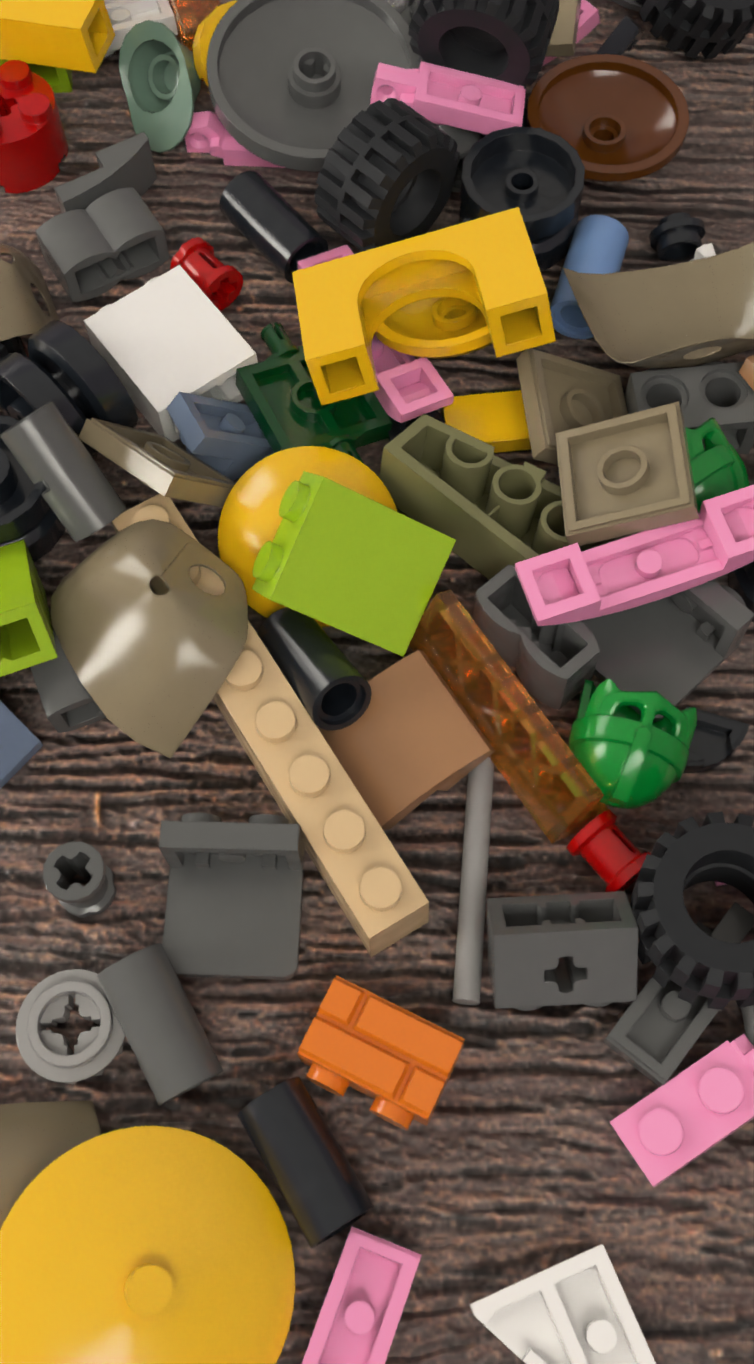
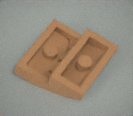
M417 650L367 681L371 687V701L364 714L356 722L346 728L334 731L324 730L317 726L383 830H390L435 791H448L495 752L492 745L430 659L421 650Z

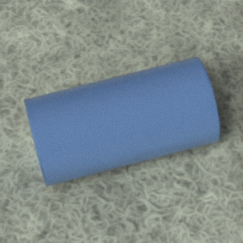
M590 215L582 218L575 227L563 267L578 273L607 274L620 272L629 242L628 231L622 223L609 216ZM562 268L550 306L553 327L556 331L567 337L575 339L593 338L594 336L583 317Z

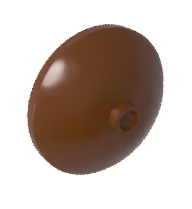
M613 54L580 56L551 68L533 87L528 100L526 116L527 127L541 128L561 136L576 149L585 168L584 179L599 182L628 181L658 171L678 154L685 141L689 126V110L686 99L678 86L666 74L638 59Z

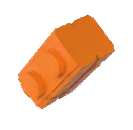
M336 976L319 1007L317 1015L314 1017L302 1040L297 1054L302 1063L310 1066L305 1076L306 1079L340 1097H344L349 1086L374 1099L369 1109L370 1112L399 1128L408 1130L413 1119L425 1126L428 1125L459 1059L465 1039L354 983Z

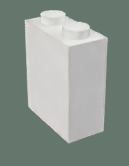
M180 265L161 276L150 279L144 286L112 304L105 305L97 313L83 320L91 345L113 369L123 383L134 405L159 435H163L172 442L180 439L179 430L166 408L179 392L238 403L243 400V397L235 385L237 368L258 363L256 352Z

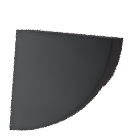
M625 16L596 54L622 56L625 51H630L642 38L644 29L632 18Z
M697 709L696 729L688 749L689 758L684 773L704 772L723 764L736 752L745 738L750 724Z

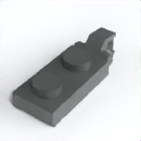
M734 902L713 931L699 921L696 925L715 939L730 943H741L754 925V915ZM651 977L638 994L637 1001L632 1002L603 1043L657 1086L661 1087L668 1081L719 1009L707 1008L708 998L697 995L692 1004L678 998L682 989L678 984L670 980L665 988H663Z

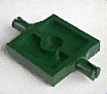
M274 322V328L272 324H268L262 330L261 338L268 346L272 355L262 362L237 368L235 385L273 452L276 453L300 446H319L347 453L364 463L356 448L387 439L388 431L392 427V421L374 392L321 406L305 361L303 346L297 347L292 344L281 323Z

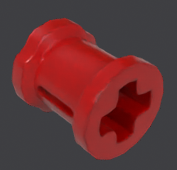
M200 237L192 238L185 242L172 258L170 270L180 265L219 311L230 306L242 289L243 275L234 266H225L214 255V248Z
M610 809L598 815L580 830L569 842L566 849L572 856L581 855L607 884L605 892L625 891L637 881L647 854L651 855V853H641L615 825L618 817Z

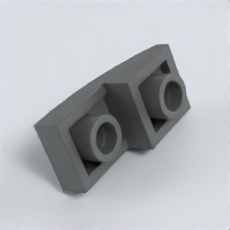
M144 132L95 152L99 169L55 187L62 213L75 209H86L103 194L121 188H135L140 197H142L157 179L149 139Z

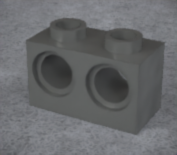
M709 362L694 367L674 369L650 368L643 372L630 373L625 392L628 414L679 401L685 427L696 429L709 418H715L727 441L739 455L749 454L754 442V391L739 373L744 362ZM704 438L702 442H703V446H704V449H705V438Z

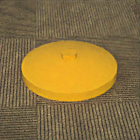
M136 1126L114 1130L93 1137L74 1146L46 1166L26 1186L3 1221L0 1228V1364H276L290 1328L295 1297V1264L288 1230L276 1201L259 1176L240 1157L214 1140L191 1131L164 1126Z

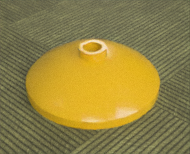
M451 297L429 298L406 305L385 319L375 332V336L389 348L420 358L440 359L457 357L475 352L492 344L483 313L470 302Z
M319 446L288 448L271 454L254 464L240 477L231 489L222 508L219 520V556L243 581L247 595V605L263 617L268 618L274 612L285 608V606L267 599L252 589L256 580L253 577V566L262 546L268 541L273 542L283 519L279 515L282 498L292 482L300 481L303 471L326 477L397 511L390 492L376 473L349 454ZM316 620V622L321 626V628L331 627L330 625H327L323 622Z

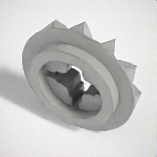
M71 969L52 974L39 982L28 993L19 1009L15 1028L19 1052L26 1064L45 1079L74 1085L78 1081L102 1075L104 1069L112 1060L123 1052L124 1031L97 977L98 974L95 972ZM75 998V1005L79 1007L80 1016L85 1020L100 1024V1026L91 1027V1031H84L79 1034L78 1044L74 1045V1054L72 1055L73 1050L69 1047L68 1038L52 1030H46V1028L57 1027V1023H64L69 1020L70 1010L74 1009Z

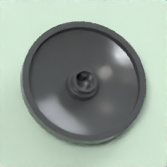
M238 0L221 18L210 40L207 53L208 87L212 105L220 122L228 133L245 149L275 165L300 171L319 172L325 163L324 159L329 149L336 142L340 132L351 123L352 119L362 110L365 112L371 105V92L378 63L404 69H419L420 63L418 59L420 55L413 53L410 41L412 37L408 35L409 26L407 22L385 0Z

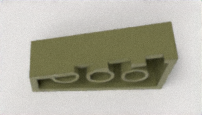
M423 414L383 447L379 478L390 492L398 509L410 518L456 539L452 551L488 580L493 578L508 564L515 566L517 562L570 545L565 537L561 487L545 480L547 471L526 461L523 465L507 462L494 455V446ZM634 534L608 539L600 542H595L587 545H582L579 547L582 552Z

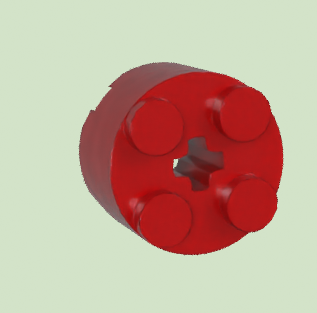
M10 60L0 66V186L4 187L5 193L18 194L38 189L51 182L60 172L58 164L64 155L67 158L69 149L51 86L41 76L31 72L26 62Z

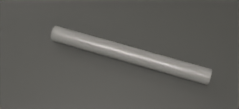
M489 742L495 750V744ZM495 752L469 772L467 779L452 1002L462 1005L480 1004Z

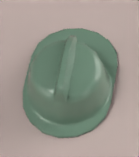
M147 20L135 24L125 35L119 54V72L136 135L144 132L149 139L151 150L163 153L173 150L184 140L191 126L194 102L201 90L202 79H199L195 70L193 52L183 43L179 42L175 34L163 23Z

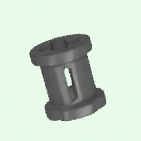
M82 841L67 842L53 850L43 865V880L47 890L72 915L84 918L89 915L101 914L112 904L116 896L114 873L104 863L101 854L92 845ZM76 874L85 878L89 875L92 877L85 886L79 883L70 884Z

